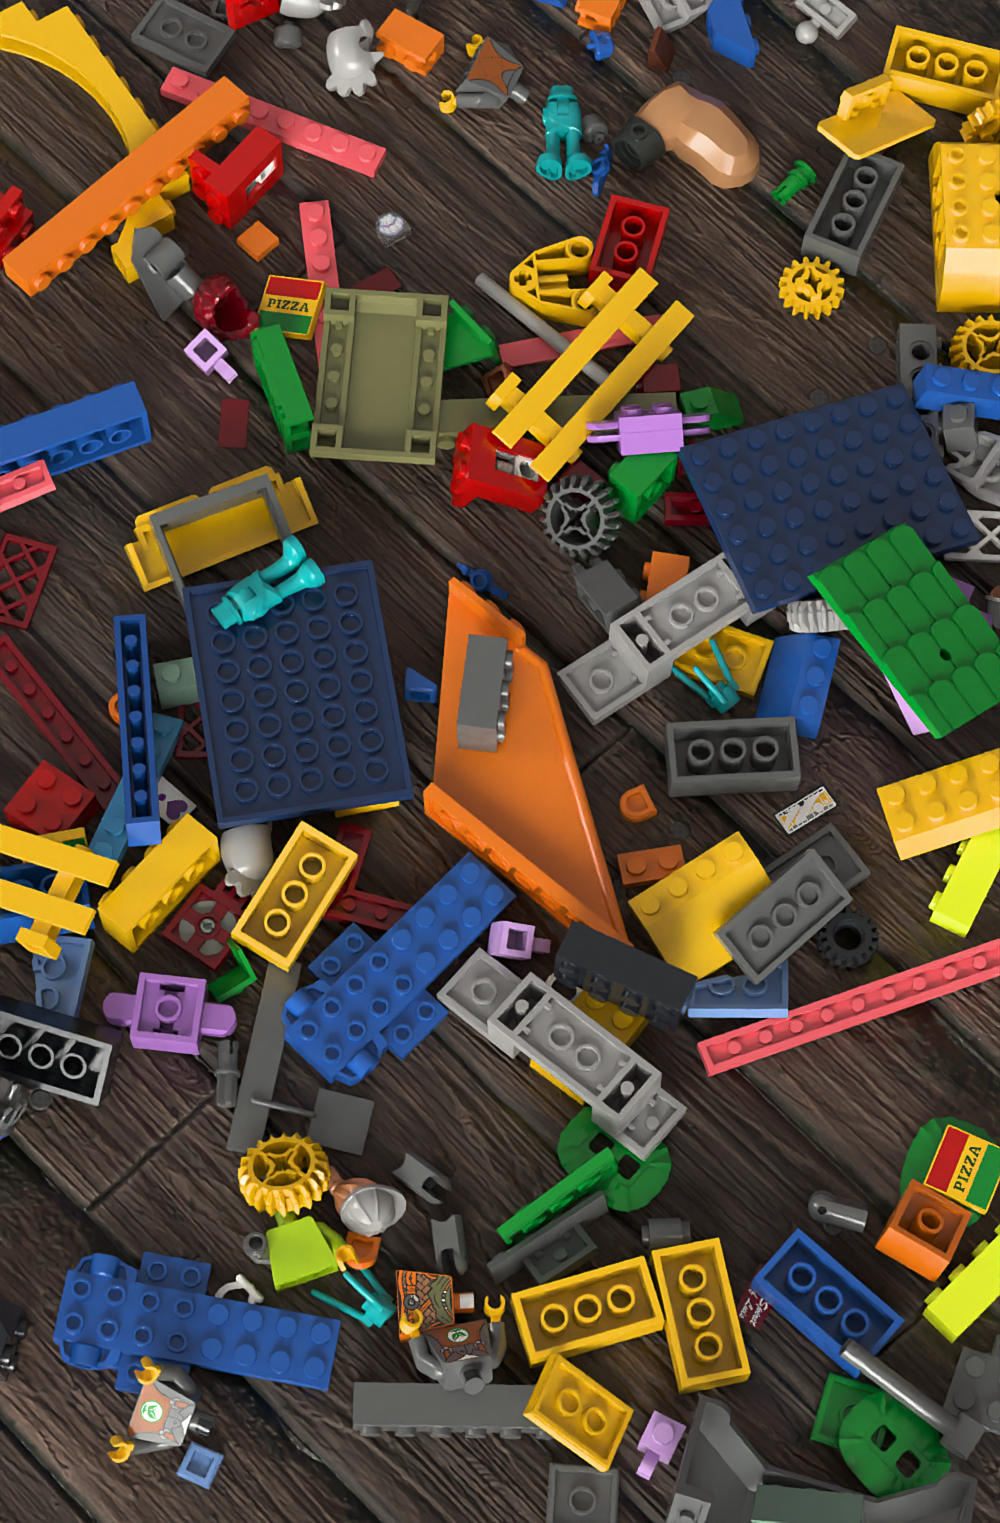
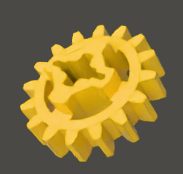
M1000 97L997 100L986 102L983 107L976 108V111L967 116L969 121L963 122L961 124L962 129L959 130L965 142L998 143L1000 140Z
M807 256L803 257L802 264H799L796 260L792 261L791 269L784 268L783 276L780 277L778 286L780 288L779 298L784 299V308L792 306V315L795 316L802 312L803 319L807 320L809 314H813L815 319L819 320L821 312L830 316L832 308H839L840 301L844 295V278H838L840 270L838 268L830 270V261L825 262L824 265L820 264L819 257H816L814 262H809Z

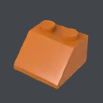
M912 1179L888 1219L875 1245V1249L935 1283L950 1263L972 1213Z

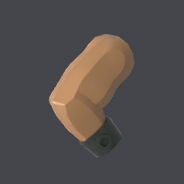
M678 81L663 88L646 101L634 117H631L611 142L612 149L617 158L632 171L641 172L663 157L665 152L673 151L678 158L694 167L712 185L723 189L742 187L752 181L760 170L761 153L759 145L754 136L722 101Z

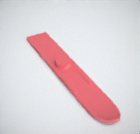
M663 315L644 316V318L654 326ZM585 328L560 334L572 343ZM618 328L598 352L636 344ZM540 337L498 345L500 347L499 354L502 364L506 362L514 368L556 361L561 356L557 350Z

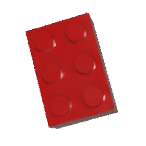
M612 194L590 264L587 288L604 270L613 278L608 285L616 293L640 267L653 278L668 228L670 208Z

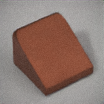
M659 26L655 29L649 47L647 65L650 68L669 71L676 50L668 35Z
M504 362L480 376L488 398L512 372L518 376L517 370L513 366ZM520 382L516 387L525 393Z

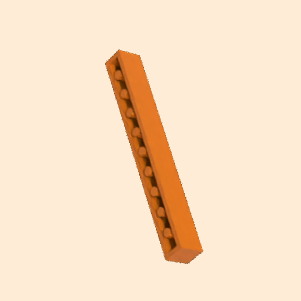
M223 76L5 256L2 260L6 275L30 297L38 291L45 290L51 283V280L61 272L69 270L75 260L81 255L89 253L105 235L112 234L128 216L135 215L141 205L150 198L156 197L171 180L178 179L189 166L188 157L196 149L205 155L207 150L216 143H221L237 125L244 124L251 114L249 96Z

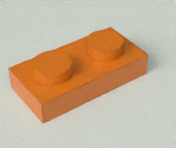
M681 844L617 854L616 857L622 889L656 884L685 865Z

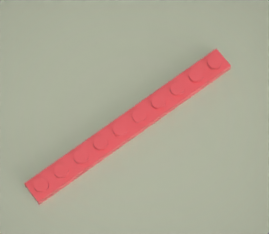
M1000 938L788 1011V1018H767L698 1042L696 1047L708 1077L1000 976Z

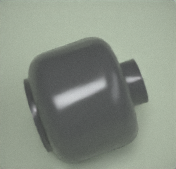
M282 22L281 25L276 26L274 29V46L279 49H297L301 47L302 29L294 25V22Z
M588 114L582 118V141L585 143L594 141L596 144L603 142L604 137L609 134V128L602 117L598 114Z

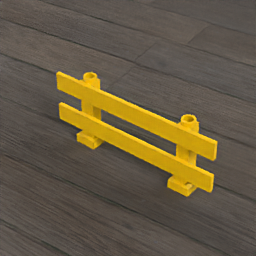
M641 267L617 293L608 285L613 278L604 270L577 301L585 310L592 304L600 311L598 315L526 395L516 387L521 382V379L512 372L485 403L493 411L501 406L509 413L492 433L510 449L527 430L546 447L530 464V467L547 482L553 478L566 462L572 465L584 452L579 447L587 439V435L594 431L586 430V422L603 421L656 359L662 363L672 352L671 342L694 317L678 300L671 305L654 326L635 309L658 284ZM619 328L636 346L562 428L544 411Z
M0 824V853L58 871L47 894L0 879V908L35 919L30 930L20 927L15 939L29 952L57 960L62 948L55 941L61 928L85 936L97 912L95 909L74 903L84 881L109 887L119 863L115 860L93 854L94 852L91 849L80 844H75L74 847Z

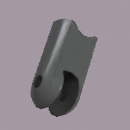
M411 1149L405 1153L402 1165L392 1172L395 1178L431 1204H441L444 1202L439 1195L431 1190L437 1183L445 1189L452 1191L450 1179Z
M824 1190L817 1191L811 1195L808 1201V1211L814 1220L863 1233L868 1215L867 1203L835 1196Z
M452 1215L445 1221L430 1220L438 1271L442 1275L451 1276V1259L454 1260L458 1273L463 1275L468 1268L469 1260L462 1216Z

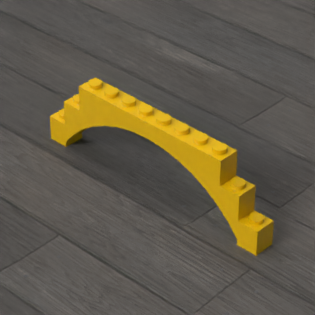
M23 1L1 11L0 50L39 61L61 72L80 85L110 116L124 141L128 154L160 129L153 118L149 120L145 115L146 111L141 100L138 97L133 98L130 94L131 90L125 78L117 76L115 66L110 57L102 55L100 45L94 35L89 36L87 34L81 17L78 14L74 15L68 6L40 20L33 9L28 10ZM188 167L178 179L171 180L165 185L156 197L150 198L141 205L135 215L127 217L118 242L111 246L113 262L128 284L139 279L131 262L134 229L155 227L162 236L175 229L174 216L176 211L170 201L191 191L189 183L191 174Z

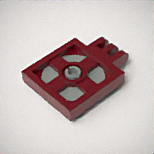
M225 877L214 891L200 882L161 933L163 939L214 973L219 970L232 951L226 940L231 938L232 930L243 915V910L252 899L251 894L238 898L239 895L236 893L235 886L228 891L229 886L224 882Z

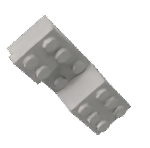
M722 552L610 624L609 639L557 672L556 678L594 726L670 677L673 660L738 618L747 627L775 608L752 614L726 556Z
M479 947L437 993L438 1001L512 1059L522 1051L591 1105V1121L642 1161L648 1158L686 1113L687 1107L660 1087L662 1073L532 972L521 980Z

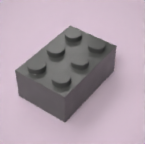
M469 634L457 718L458 749L497 753L498 742L505 741V718L510 703L509 687L510 682L513 680L514 651L508 650V638Z

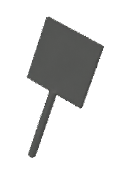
M319 1088L314 1111L252 1097L250 1100L252 1104L310 1117L312 1120L308 1136H310L313 1143H319L321 1147L362 1156L375 1101Z

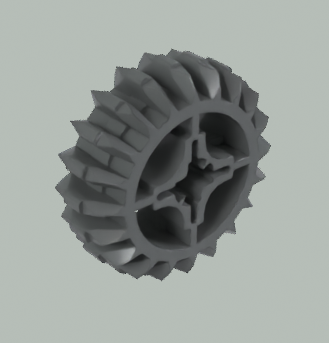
M579 473L571 476V479L568 476L561 478L560 483L556 482L550 486L551 492L544 494L543 498L547 503L542 504L539 509L546 513V515L540 517L539 522L547 523L548 527L543 530L542 534L551 533L553 538L550 539L549 544L559 543V552L564 553L569 550L570 557L574 558L580 554L581 558L585 559L590 554L594 556L601 554L602 549L606 550L611 547L610 540L617 539L618 533L614 529L620 528L623 523L615 519V517L622 515L623 511L614 507L619 502V498L611 499L609 496L613 488L607 487L604 490L602 489L603 480L598 479L593 482L592 475L587 474L582 478ZM571 493H581L591 500L587 503L583 502L579 497L575 498ZM587 509V510L582 514L583 516H582L581 519H580L581 521L575 523V521H577V520L579 519V516H580V514H581V511ZM597 510L600 514V522L597 519ZM562 511H563V513H564V515H565V520H564V521H563V518H562ZM578 530L583 535L587 534L590 539L579 538L571 532Z

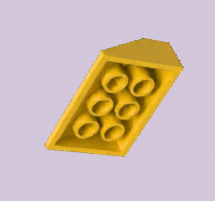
M737 831L629 900L628 905L631 914L662 960L697 976L696 982L733 960L713 935V932L765 888L771 880L739 831Z

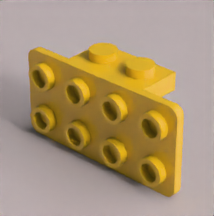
M884 73L844 90L840 97L841 102L837 114L820 121L817 130L842 149L849 157L860 160L933 128L936 119L898 90L889 92L893 79Z

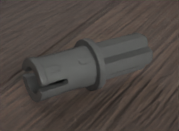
M222 1040L218 1042V1066L214 1071V1076L217 1078L216 1104L221 1108H233L236 1105L237 1078L241 1076V1072L238 1070L239 1042L232 1041V1046H230V1040Z

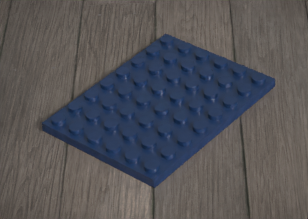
M903 382L680 447V451H678L681 463L752 614L820 594L807 578L808 575L904 522L907 526L914 529L934 558L977 545L981 539Z
M372 559L319 567L326 581L323 585L317 588H305L283 598L281 603L270 608L262 617L254 621L244 622L241 625L236 622L227 629L222 627L211 609L222 602L221 597L243 579L182 588L218 829L414 799ZM292 571L269 585L275 587L297 571Z

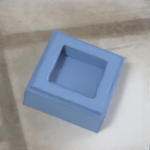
M192 1441L177 1471V1476L210 1489L224 1459V1455Z

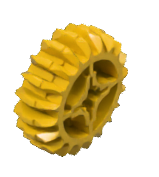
M992 314L988 316L987 320H984L980 315L976 318L975 322L968 319L964 327L960 326L951 339V347L948 352V358L951 359L950 367L1000 374V320H994ZM967 350H969L971 352L970 355L976 359V363L971 359Z
M283 1132L281 1137L274 1138L270 1134L269 1141L263 1142L258 1140L257 1148H248L247 1156L241 1158V1167L238 1169L240 1191L249 1206H255L258 1213L266 1210L270 1217H272L276 1212H280L285 1218L287 1212L294 1211L299 1215L300 1208L306 1207L311 1209L312 1200L321 1201L322 1192L328 1191V1181L331 1176L328 1157L323 1152L319 1143H313L310 1136L302 1139L298 1132H296L292 1137H288ZM305 1166L309 1168L306 1174L302 1172ZM262 1175H265L266 1179L263 1182H261L260 1179Z

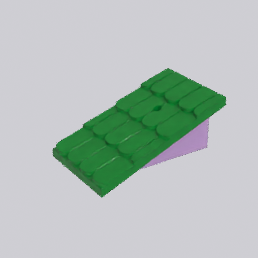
M905 522L896 525L807 576L883 672L913 735L930 732L935 739L942 738L1000 702V639L980 611L970 604L942 563L935 560L914 529L907 526Z

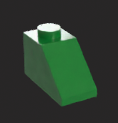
M710 386L680 393L678 410L682 414L710 413V421L682 424L683 426L708 425L711 426V431L745 423L736 394Z

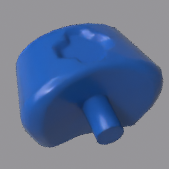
M591 30L589 34L590 43L586 44L587 50H594L596 61L607 59L614 51V43L608 31Z

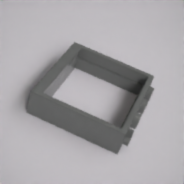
M268 474L149 515V525L185 616L186 611L182 588L186 586L164 532L263 497L283 547L284 539L292 535Z

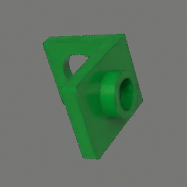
M228 938L226 942L239 966L208 984L209 993L219 1003L229 997L240 994L244 991L245 987L258 980L242 949L231 938Z

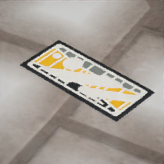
M822 784L772 814V816L787 837L840 805L827 787Z

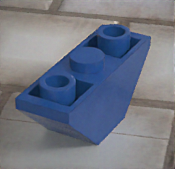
M713 0L707 9L705 22L712 50L746 68H753L755 57L759 54V43L757 38L751 35V19L748 13H744V0Z

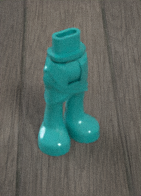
M552 86L550 88V95L547 98V105L543 108L542 114L543 124L545 125L546 153L540 154L537 158L536 171L540 176L549 180L556 181L561 178L560 142L566 140L565 178L570 181L586 177L592 171L590 157L588 154L581 153L580 140L583 137L581 110L572 86Z
M290 535L283 541L282 557L262 571L257 569L250 576L234 585L221 597L222 602L212 608L211 611L222 627L227 629L236 622L241 625L250 620L254 621L265 615L270 608L281 603L283 598L305 588H317L326 581L315 561L307 558L306 552L294 535ZM298 569V571L294 575H292L282 583L276 585L275 587L269 585L272 582L278 580L279 578L287 575L288 573Z

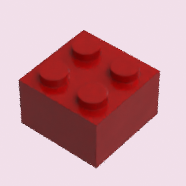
M43 760L3 810L10 825L20 831L38 836L83 828L100 808L95 793Z

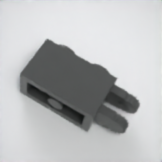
M591 555L588 557L591 568L585 570L578 562L572 565L578 598L609 635L610 624L641 605L642 598L635 587L630 588L628 586L625 576L619 568L615 570L608 560L602 561L598 556Z

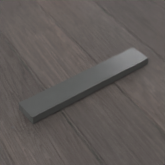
M268 962L226 1146L229 1151L247 1154L248 1148H257L258 1140L264 1141L271 1108L252 1104L250 1100L252 1097L273 1101L286 1043L284 1039L286 1029L281 1021V1015L285 1003L298 989L303 967L302 963L295 962L287 973L273 963Z

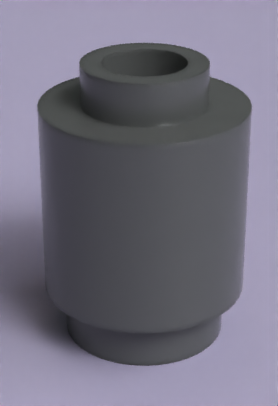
M680 1217L648 1218L647 1225H641L642 1246H648L649 1253L653 1250L691 1243L689 1220L681 1221Z

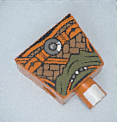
M396 1270L399 1323L403 1313H405L407 1321L416 1324L413 1313L415 1309L420 1310L423 1314V1322L419 1328L421 1336L424 1330L455 1325L454 1314L474 1313L473 1292L453 1293L452 1276ZM399 1326L400 1343L408 1342L411 1339L410 1335L402 1332Z

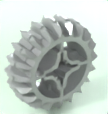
M821 594L787 604V622H789V629L794 632L818 633L849 630Z

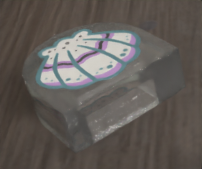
M395 212L384 213L376 221V234L385 248L411 235L409 225L402 216Z

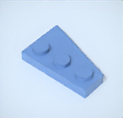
M58 935L55 942L62 950L57 960L33 953L32 967L36 981V1005L79 1018L95 942L89 938Z
M788 959L784 960L757 985L752 984L745 974L736 977L726 974L696 982L692 999L688 1005V1017L788 1018Z

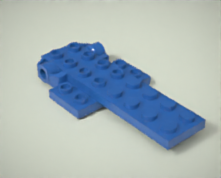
M468 852L377 942L373 941L353 922L307 967V971L317 981L312 985L298 989L285 1003L281 1015V1021L286 1029L284 1039L331 1085L336 1080L348 1086L358 1084L376 1068L381 1056L388 1049L403 1061L449 1014V1011L425 989L516 900L517 895L473 854Z
M144 1251L140 1270H137L133 1266H128L118 1257L94 1253L93 1255L82 1257L74 1270L67 1271L53 1341L59 1344L61 1359L68 1365L86 1370H118L115 1390L139 1395L143 1384L138 1381L134 1370H146L140 1362L144 1356L150 1357L154 1364L160 1362L181 1365L188 1374H190L191 1366L328 1391L341 1320L208 1296L206 1291L212 1266L209 1263Z

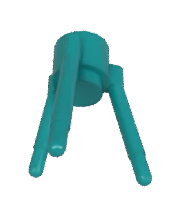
M711 638L709 643L727 684L721 680L714 685L698 666H694L693 671L709 689L706 692L674 665L671 672L701 696L712 709L716 707L719 713L722 714L740 700L736 693L740 687L734 681L715 639Z
M368 1268L360 1271L376 1292L373 1293L367 1290L348 1271L343 1273V1277L367 1299L361 1307L366 1311L365 1314L316 1289L311 1290L312 1296L361 1320L369 1328L373 1324L381 1328L398 1308L393 1303L394 1298L383 1289Z

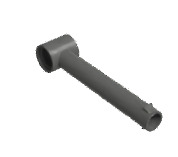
M849 1338L840 1348L839 1356L942 1433L941 1445L959 1458L967 1460L986 1431L982 1425L961 1412L954 1417L852 1338Z

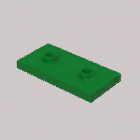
M606 1147L589 1161L582 1162L570 1172V1175L535 1201L522 1206L512 1218L498 1227L496 1230L509 1249L518 1244L525 1235L536 1232L554 1216L563 1212L617 1172L619 1166L614 1154L609 1147Z

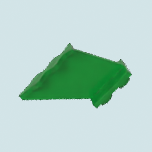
M452 299L448 303L452 313H448L444 371L490 358L497 366L502 363L498 354L500 347L494 341L496 339L494 334L484 324L479 327L474 320L476 316L465 304L460 307Z

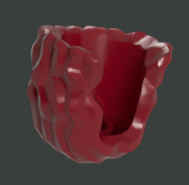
M218 273L207 277L195 290L191 301L194 316L201 327L205 328L213 336H217L218 340L234 341L237 337L241 339L247 338L250 332L254 331V328L260 327V315L255 310L248 309L247 300L241 295L238 286L232 282L227 273Z

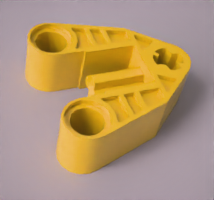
M577 236L534 251L510 273L509 293L541 319L587 327L598 315L599 310L592 304L589 306L591 309L585 310L580 308L582 306L577 301L588 288H568V276L583 275L589 272L593 258V243L584 236ZM580 254L583 255V257H577L575 255Z

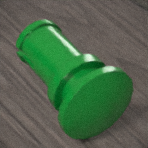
M796 160L794 162L795 169H791L788 172V177L771 191L775 201L778 202L781 199L779 204L785 206L800 189H806L808 182L815 184L818 180L815 172L802 160Z

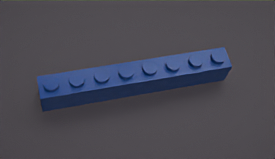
M146 615L113 616L128 847L162 844Z

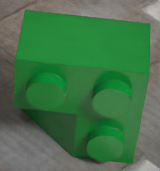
M675 452L627 455L622 462L618 460L611 466L607 473L609 479L606 488H613L609 494L611 499L619 498V502L614 507L623 511L621 516L635 525L674 484L678 454Z

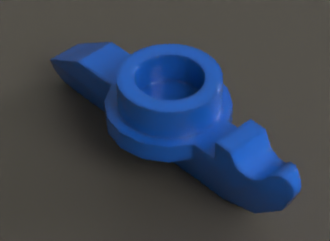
M609 143L604 144V150L599 153L601 157L592 161L591 173L594 177L592 192L595 197L601 196L607 175L611 169L613 155Z
M456 563V567L462 571V574L470 577V584L475 590L479 592L488 590L495 596L503 599L509 597V593L493 583L492 574L488 570H475L463 563Z

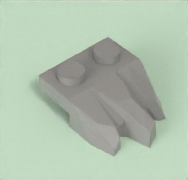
M639 0L654 30L659 26L667 34L689 24L705 12L713 0Z
M979 431L978 449L948 452L949 456L958 463H950L945 468L948 474L973 496L1000 507V436L987 431Z

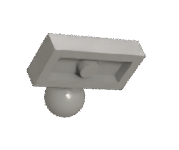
M839 0L795 1L796 7L811 18L810 21L801 22L795 30L797 40L803 44H811L817 39L820 26L839 41L858 20L857 15Z

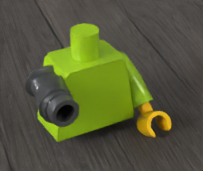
M294 1211L287 1212L285 1218L280 1212H276L274 1216L278 1227L266 1231V1236L260 1232H252L243 1241L244 1252L252 1261L258 1264H271L276 1293L337 1272L338 1265L341 1271H345L344 1262L352 1259L355 1260L356 1264L359 1263L354 1248L351 1245H347L341 1235L324 1222H315L312 1216L298 1220Z

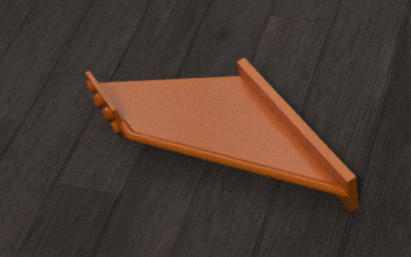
M452 577L448 581L449 597L433 783L431 782L423 791L425 814L568 930L574 920L634 947L626 933L548 663L526 646L525 629L518 621L512 618L509 620L503 616L494 602L488 599L484 601L476 594V590L464 580L460 582L455 577ZM469 634L508 638V650L514 651L513 680L510 682L509 687L510 703L505 718V741L498 742L497 753L458 749L457 718Z

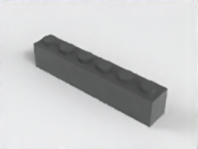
M354 1382L353 1430L360 1431L361 1436L376 1437L381 1436V1431H395V1436L415 1437L416 1432H430L431 1437L448 1438L451 1437V1432H465V1437L485 1438L486 1433H500V1437L504 1439L521 1438V1433L535 1434L536 1439H555L523 1415L536 1385L484 1384L481 1392L470 1395L465 1392L464 1388L451 1391L444 1390L439 1383Z

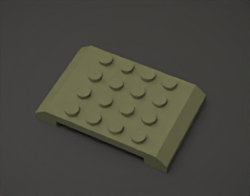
M326 287L316 403L309 450L310 457L435 465L449 295Z

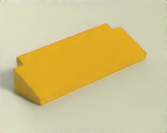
M264 466L213 486L208 493L210 494L268 474L292 534L319 523L301 477L283 484L279 472L275 474L274 470L269 466ZM197 495L182 498L139 515L135 519L136 528L133 531L138 541L127 544L124 548L144 592L172 582L149 525V515L199 498ZM263 497L164 532L182 577L279 539Z

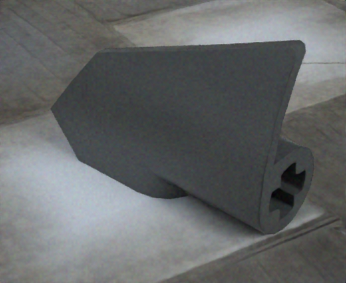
M155 227L135 228L131 262L161 320L166 321L183 301L193 297L195 290L204 281L183 259L185 254L174 241L168 237H163Z

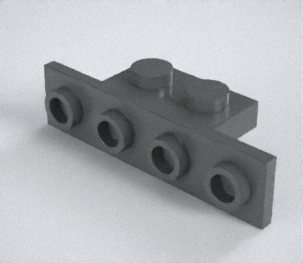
M599 1190L593 1195L585 1196L576 1206L564 1214L554 1216L549 1224L536 1232L525 1235L518 1244L509 1250L495 1255L492 1261L486 1264L493 1283L497 1285L525 1267L537 1285L540 1286L562 1279L599 1254L598 1247L583 1228L609 1212L603 1192Z

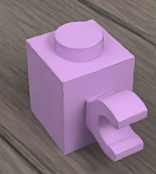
M205 328L184 349L185 354L207 376L216 370L229 384L238 376L237 372L224 361L229 355L228 350Z
M508 921L492 922L487 953L490 956L512 960L531 959V953H549L551 940L535 938V926Z
M654 1410L637 1447L638 1450L646 1454L636 1474L649 1480L658 1460L668 1465L686 1426Z

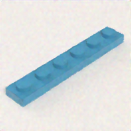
M154 712L157 780L159 783L184 730V720ZM123 777L88 847L94 852L93 854L115 860L119 865L128 848Z

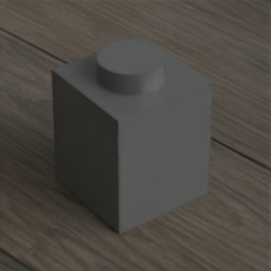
M974 402L943 405V433L947 452L978 449V421Z

